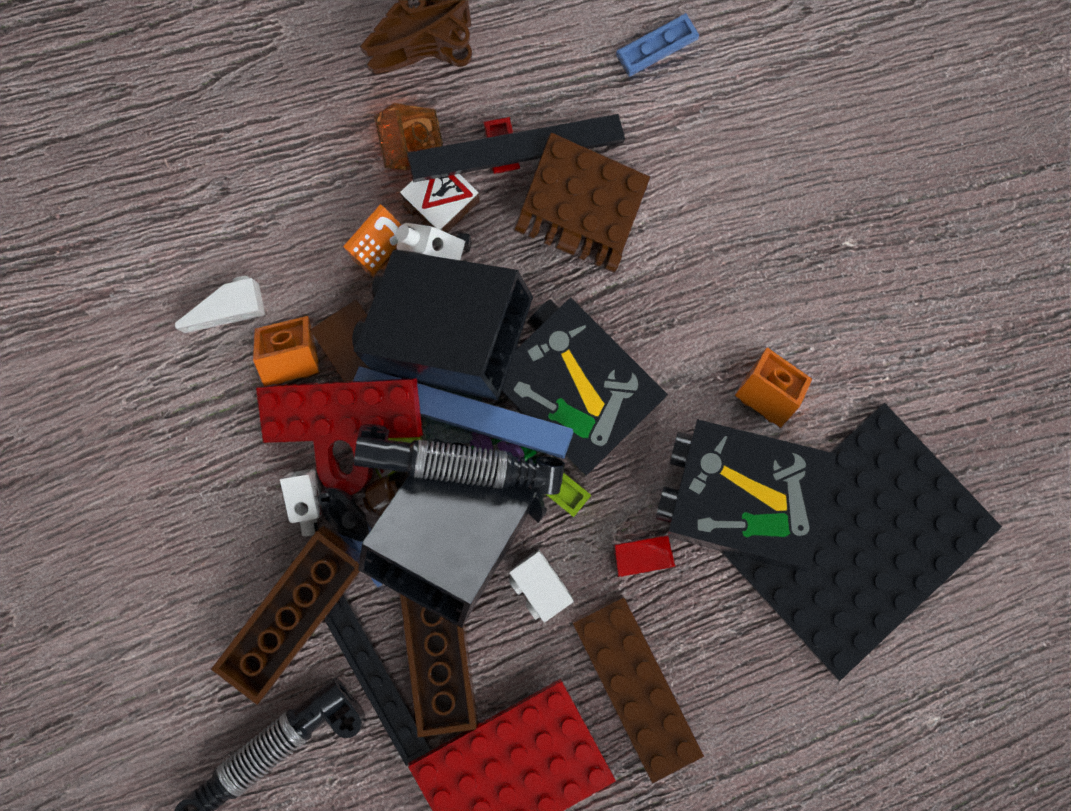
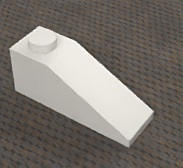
M248 276L232 279L233 282L222 285L175 323L176 329L183 333H189L264 316L265 311L259 284Z

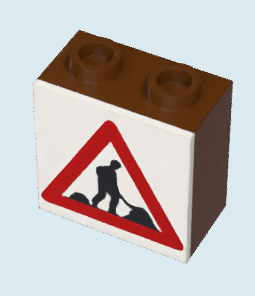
M460 174L414 183L412 180L400 192L404 201L402 206L410 215L414 216L417 214L423 220L421 225L431 226L446 233L480 202L479 193Z

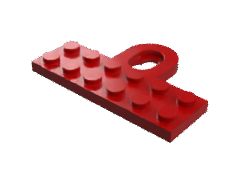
M417 378L274 385L256 388L263 443L313 441L316 469L322 484L326 488L335 487L342 489L350 495L366 487L372 477L373 468L354 466L353 463L351 473L346 474L342 472L339 463L333 455V446L336 441L341 440L348 443L355 457L357 437L361 425L375 424L384 426L389 429L388 438H410L423 435Z

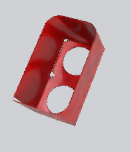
M667 535L613 545L617 577L676 567Z

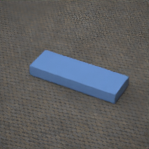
M685 13L617 50L616 56L630 77L698 40L699 34Z

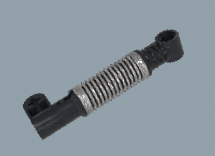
M365 424L359 428L354 466L406 472L410 477L414 478L424 477L426 479L429 475L430 480L433 476L435 480L439 477L440 481L445 477L446 482L450 478L451 482L454 480L456 483L461 481L462 484L466 480L467 485L471 481L472 485L476 483L478 486L482 484L484 487L487 484L488 487L492 485L493 488L500 487V489L514 486L515 483H517V487H521L524 484L525 488H529L531 484V488L534 491L542 494L555 495L560 493L565 463L557 458L543 456L538 457L534 462L532 458H528L526 462L525 458L521 457L519 461L518 457L513 456L511 452L503 450L498 452L495 450L492 458L491 449L487 453V449L485 448L482 452L481 447L478 451H476V447L471 451V447L469 446L468 450H466L465 445L463 449H460V445L455 449V444L450 448L449 443L447 447H445L444 443L439 447L440 443L437 442L436 446H434L433 441L431 445H429L428 441L413 440L411 443L388 440L389 429L384 426Z
M334 677L296 709H289L280 715L275 722H272L271 725L263 729V732H259V735H255V738L247 742L246 745H243L238 752H235L225 762H222V764L214 769L213 776L179 802L175 811H189V804L197 807L198 811H214L229 799L238 798L248 788L252 787V784L260 781V777H264V774H268V771H272L273 767L284 761L285 757L293 754V750H297V747H301L305 742H308L312 732L325 721L339 737L351 738L355 736L364 726L366 720L363 709L343 683ZM347 704L350 709L337 719L334 714ZM351 716L355 719L352 724L345 725L344 720Z

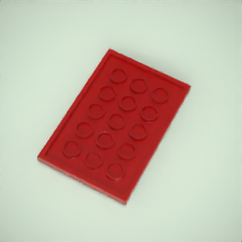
M561 678L479 723L476 729L463 732L408 764L409 770L432 811H564L616 782L611 769Z

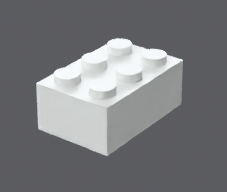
M539 549L511 568L509 572L511 576L508 581L518 595L522 592L527 597L526 607L535 620L541 617L545 623L574 602L571 594Z

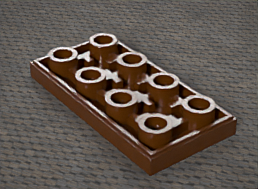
M357 299L310 329L344 382L354 380L359 366L370 369L354 352L352 343L355 325L360 319H366L367 317L366 312Z

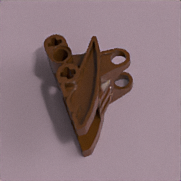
M398 0L387 12L386 17L382 18L374 28V32L370 33L360 46L361 51L368 57L373 56L368 62L367 67L374 74L394 71L432 56L457 67L466 66L470 63L473 54L471 46L468 44L470 41L468 28L471 26L469 1L418 0L419 6L417 8L414 5L413 8H409V0ZM463 32L465 33L464 39L460 36ZM464 48L468 52L467 57L462 60H458L453 56L455 49L460 50Z

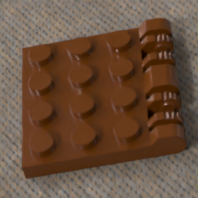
M550 133L513 231L524 235L531 217H534L528 237L534 239L539 233L542 221L550 224L544 237V244L550 246L557 229L560 228L561 231L555 245L556 249L573 256L581 238H584L578 258L585 260L590 253L592 242L600 246L594 258V265L599 267L602 265L609 249L604 269L615 273L620 264L622 252L650 176Z

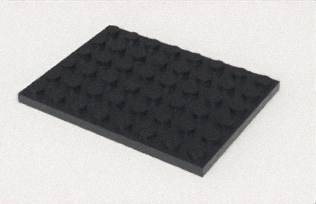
M886 403L880 404L830 451L836 453V458L810 570L801 573L721 552L838 681H841L1002 528L992 515Z

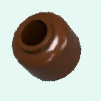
M385 475L369 483L365 487V497H363L365 508L369 512H373L381 517L403 485L401 480Z

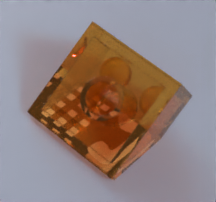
M392 103L374 116L385 168L410 170L407 160L408 152L443 146L436 109Z

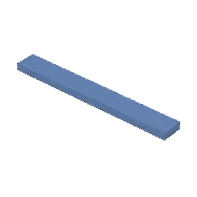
M359 366L353 381L401 378ZM417 383L421 416L562 459L565 458L574 433L573 429Z

